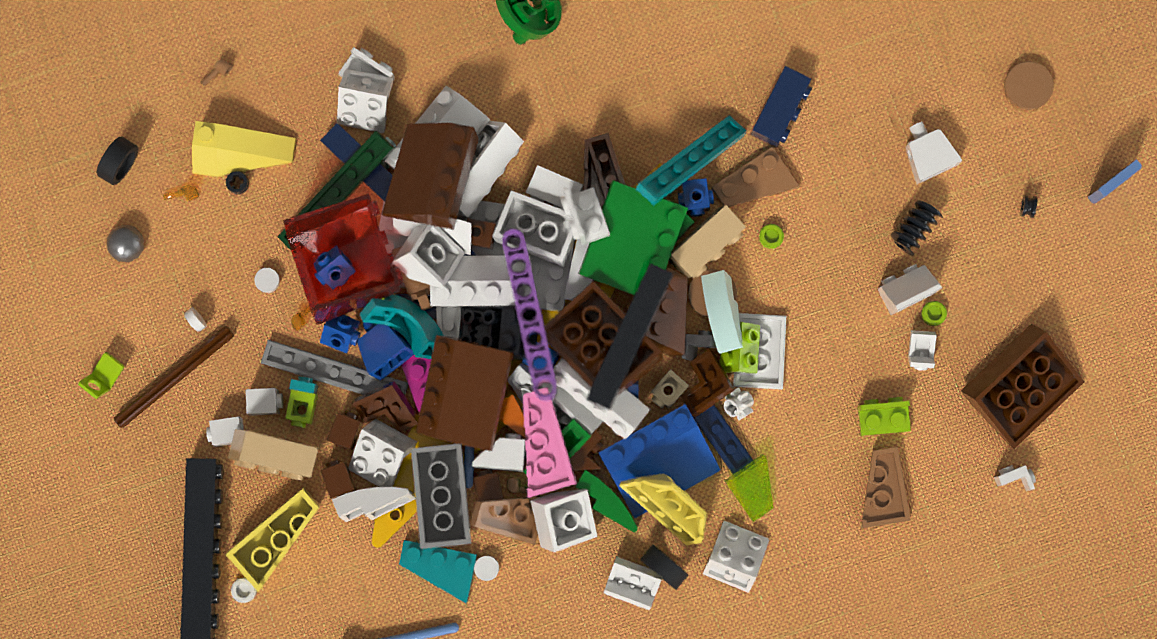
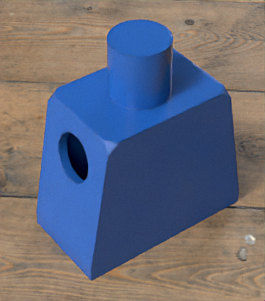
M363 323L366 334L358 339L357 344L368 374L381 381L411 358L414 353L408 341L394 328L383 324Z

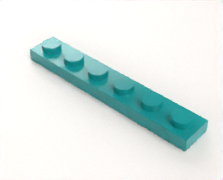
M730 115L639 182L636 190L650 203L655 205L742 139L747 130Z

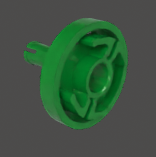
M496 0V4L502 19L514 31V41L519 45H523L528 40L544 38L558 27L562 15L560 0H531L534 8L527 0Z

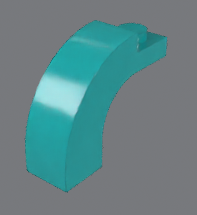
M388 294L384 300L372 298L359 314L362 322L387 325L400 332L410 344L414 356L417 358L431 359L436 335L444 336L436 322L423 309L398 295Z

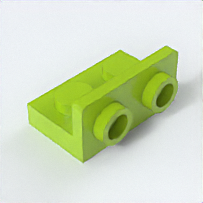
M903 397L888 398V403H879L878 399L864 400V405L858 406L861 436L911 431L908 408L910 401H903Z

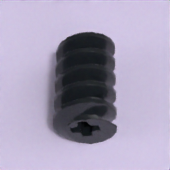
M920 200L915 202L916 209L911 208L909 210L910 216L903 218L905 224H898L897 229L899 232L893 231L891 233L894 243L911 256L914 255L911 246L918 249L920 247L916 240H926L922 232H932L928 226L929 223L933 225L938 224L934 217L943 218L942 214L935 207Z

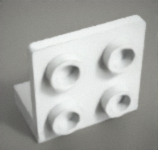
M345 69L338 90L337 123L339 125L384 133L387 100L393 86V78Z
M594 187L570 195L568 188L563 189L565 196L560 198L566 217L572 216L573 220H570L569 224L574 240L580 239L581 245L610 236Z
M374 419L361 430L348 469L379 487H393L403 458L411 453V448H415L417 441Z
M724 521L703 574L749 593L757 578L769 539Z

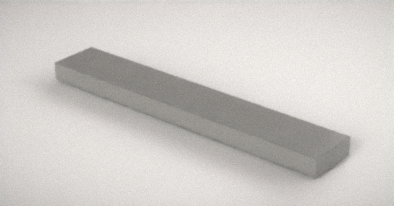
M271 340L267 341L261 364L362 395L392 381L396 382L404 396L408 388L407 382L388 376L380 381L369 375L365 369Z

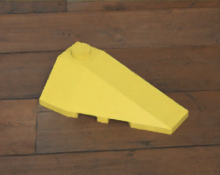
M196 121L192 141V173L220 177L234 171L246 172L262 167L267 168L293 163L296 138L223 124Z

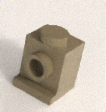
M670 369L650 392L653 395L651 400L661 409L664 406L670 409L689 385ZM666 386H670L673 389L671 395L664 393L663 389Z

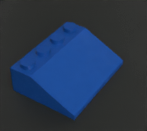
M686 404L629 435L626 439H622L599 452L600 458L634 518L648 511L619 486L621 481L665 474L672 478L673 483L681 490L685 491L721 471Z

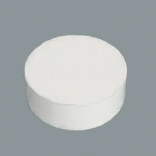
M263 268L256 273L254 281L260 291L271 293L279 287L280 277L275 270Z
M193 307L184 313L188 323L197 332L207 327L202 316Z
M483 556L476 561L474 572L479 579L489 581L498 575L499 564L493 557Z
M240 578L233 583L231 594L236 601L247 603L255 598L257 590L246 578Z

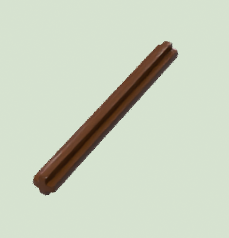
M224 326L118 413L114 417L115 423L120 428H124L231 340L234 334L229 327Z

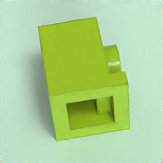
M291 389L285 419L291 420L292 426L302 428L306 427V423L312 424L318 395ZM300 406H305L307 409L303 415L298 413Z

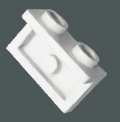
M616 556L604 589V594L650 610L662 578L652 569Z

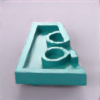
M404 540L399 565L467 604L477 555L441 547L421 549L420 543Z

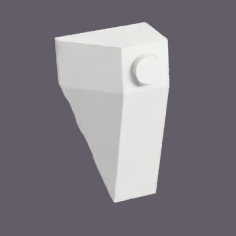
M521 363L508 378V382L523 403V394L534 391L529 367ZM542 383L538 390L548 387L549 392H551L552 385L550 383ZM557 385V394L552 399L561 431L575 419L592 435L603 421L595 417L582 403L577 402L571 394Z

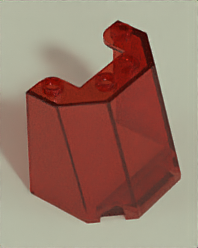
M369 194L283 220L295 266L316 325L366 306L372 298L383 299L401 291L400 283L404 282L400 269L394 268L396 265L392 262L394 260L393 254L387 253L385 245L389 243L384 230L380 231L377 224L376 215L380 214L377 201H371ZM337 245L351 260L356 272L349 277L345 284L337 286L332 290L327 283L322 285L316 278L315 273L317 271L313 263L316 262L319 255L328 252Z

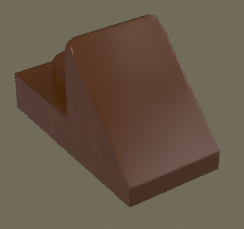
M597 431L570 458L573 471L601 470L587 456L589 453L594 456L603 446L600 442L603 436Z

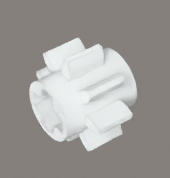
M737 387L733 392L724 397L726 399L723 405L724 410L730 417L737 416V419L741 420L753 412L751 407L754 400L748 391H741Z

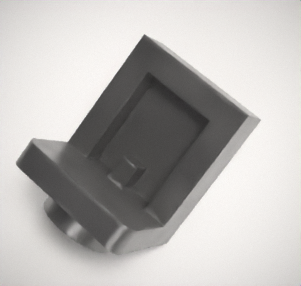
M699 330L698 335L685 334V355H682V358L689 361L697 358L698 347L717 348L712 332Z

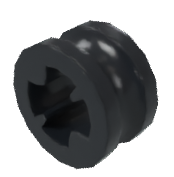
M234 171L227 176L226 186L233 194L240 195L248 190L249 180L242 172ZM236 177L244 180V183L240 184L239 189H236L234 185L231 186V183L235 182Z
M1028 195L1023 196L1020 208L1021 217L1029 215L1030 218H1034L1037 208V196L1028 198Z

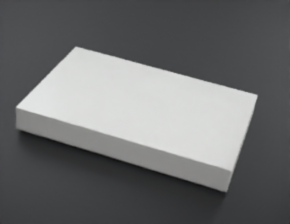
M739 313L740 322L760 325L758 371L756 374L734 373L733 387L782 390L786 316Z

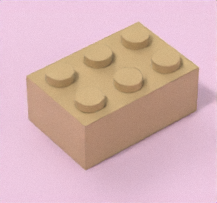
M727 205L719 207L672 250L669 261L680 274L687 278H697L707 269L705 264L708 261H716L726 252L723 248L727 244H735L744 235L741 231L746 226Z
M235 429L228 458L235 460L234 465L255 469V465H258V471L275 475L282 471L281 476L302 481L303 476L311 478L318 448Z

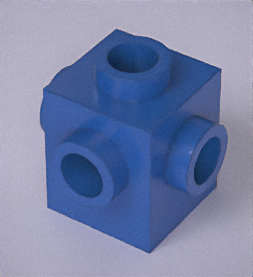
M707 178L687 180L681 184L682 193H678L679 204L688 208L687 213H690L691 217L705 215V211L710 209V204H714L712 189L708 190ZM696 196V197H698L700 200H698V201L693 200L692 197Z
M337 245L328 252L319 255L316 262L313 263L317 271L315 273L316 278L322 285L327 283L332 290L337 286L345 284L349 277L356 272L351 260Z
M332 311L324 324L320 343L348 353L352 345L356 346L360 338L361 332H358L360 321Z

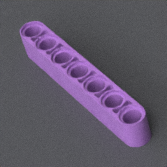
M510 229L504 233L502 244L532 384L536 397L539 400L550 401L557 394V385L525 238L519 230ZM512 238H518L521 241L520 245L516 248L509 247L507 243ZM516 262L526 264L525 269L521 272L514 271L512 267ZM522 286H528L531 288V292L527 296H520L517 293L518 289ZM533 310L537 315L533 320L528 321L523 318L524 312ZM532 334H538L542 337V340L539 344L532 345L528 342V338ZM538 358H543L547 361V365L543 369H536L533 367L534 361ZM542 383H550L552 390L548 394H542L538 391L539 386Z

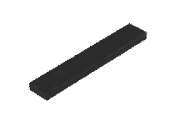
M650 263L586 398L587 401L610 411L673 278V273Z

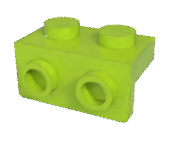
M740 322L743 348L720 353V364L725 373L744 372L756 374L758 371L760 325Z

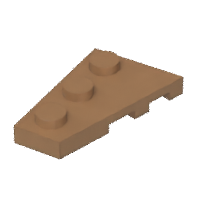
M771 147L712 186L711 189L723 206L732 207L762 197L798 189L800 186L777 152Z
M542 496L476 501L470 526L535 545L538 532L531 500Z

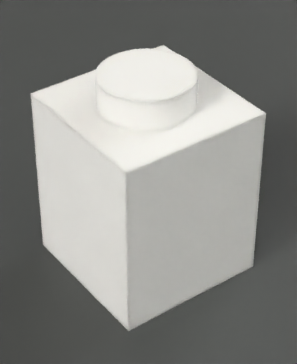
M246 389L247 415L280 414L279 408H283V394H279L278 389Z
M238 416L209 421L210 427L206 428L208 442H212V446L231 445L235 429L244 430L243 420Z

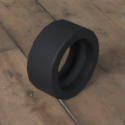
M124 137L116 138L104 152L97 167V176L111 185H117L127 175L135 162L138 146Z
M651 545L640 559L675 590L688 577V574L655 545Z

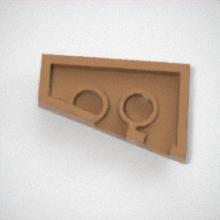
M898 447L872 451L861 528L910 521Z

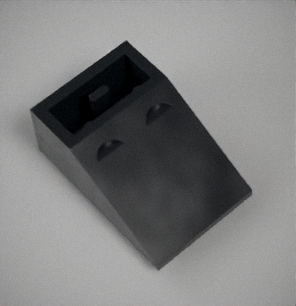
M516 305L462 306L459 339L512 352V360H527ZM527 310L524 312L523 318L528 321L533 320L537 313L533 310ZM532 334L528 338L530 344L536 345L537 334Z

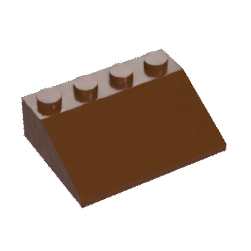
M455 123L407 124L382 216L454 230L479 140L475 128Z
M593 281L544 326L546 339L550 346L591 388L626 314ZM646 335L617 396L645 376L663 359L662 352Z
M1030 324L972 379L961 392L975 410L1015 449L1085 381L1045 330Z
M436 335L416 433L435 439L493 451L513 353L456 337Z

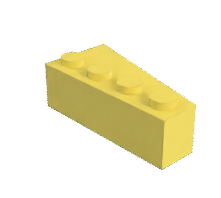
M304 487L226 553L227 557L258 592L320 506Z

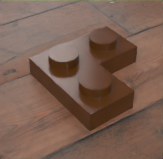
M710 349L690 362L700 382L681 395L691 415L695 418L735 390L716 355Z
M395 381L361 395L352 402L353 407L365 423L384 414L399 432L416 426L419 416Z

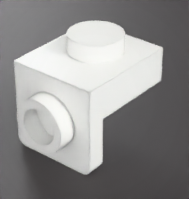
M911 330L908 361L911 367L917 370L935 368L936 332Z
M1013 465L998 470L999 476L994 477L997 486H1003L1021 478L1026 491L1035 489L1033 484L1036 483L1035 476L1031 469L1027 470L1026 465L1016 469L1013 468Z

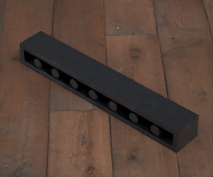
M186 458L180 639H215V629L219 627V614H215V605L219 604L220 590L216 589V579H220L221 566L217 564V554L221 553V539H218V529L222 527V514H218V506L223 501V490L219 489V479H223L224 467L218 459Z

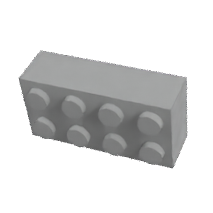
M450 444L411 448L421 549L471 544L462 445Z

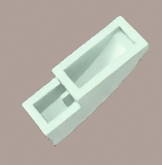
M725 270L701 276L708 318L718 352L724 353L743 348L738 303L734 300L731 277Z

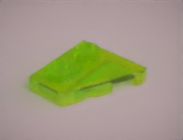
M764 454L724 481L752 522H755L773 509L767 457Z

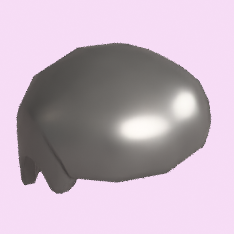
M120 225L112 229L107 237V250L117 261L131 262L137 259L143 252V236L133 226Z

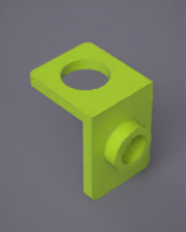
M105 352L93 372L80 380L78 385L95 399H98L111 390L123 371L124 365L108 352ZM88 383L97 385L100 390L92 389Z

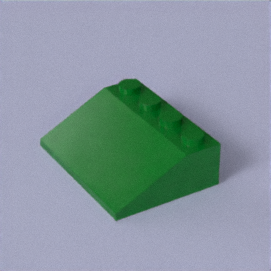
M612 180L602 207V213L610 236L589 243L578 274L635 295L650 263L664 270L666 269L688 208L664 198L653 205L636 188Z

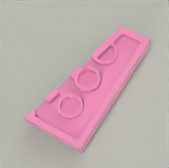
M548 387L538 390L542 394L550 393ZM534 391L523 394L528 498L576 484L577 482L552 400H539Z

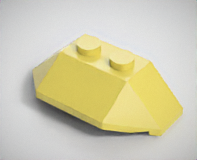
M658 474L620 482L619 486L686 546L702 543L707 512L694 502L687 492L681 490L673 483L672 478L665 474Z

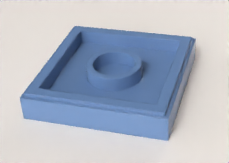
M1136 159L1088 197L1089 200L1096 204L1139 171L1142 168L1140 162Z

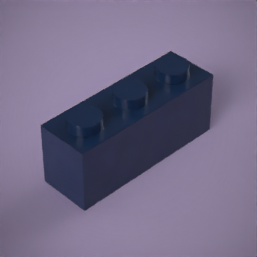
M785 66L751 135L776 148L779 142L785 143L791 131L787 129L790 121L795 122L802 110L798 107L801 99L806 101L812 90V87L808 86L811 78Z

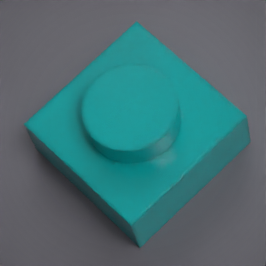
M299 376L298 380L291 379L289 389L317 395L318 385L313 384V379Z

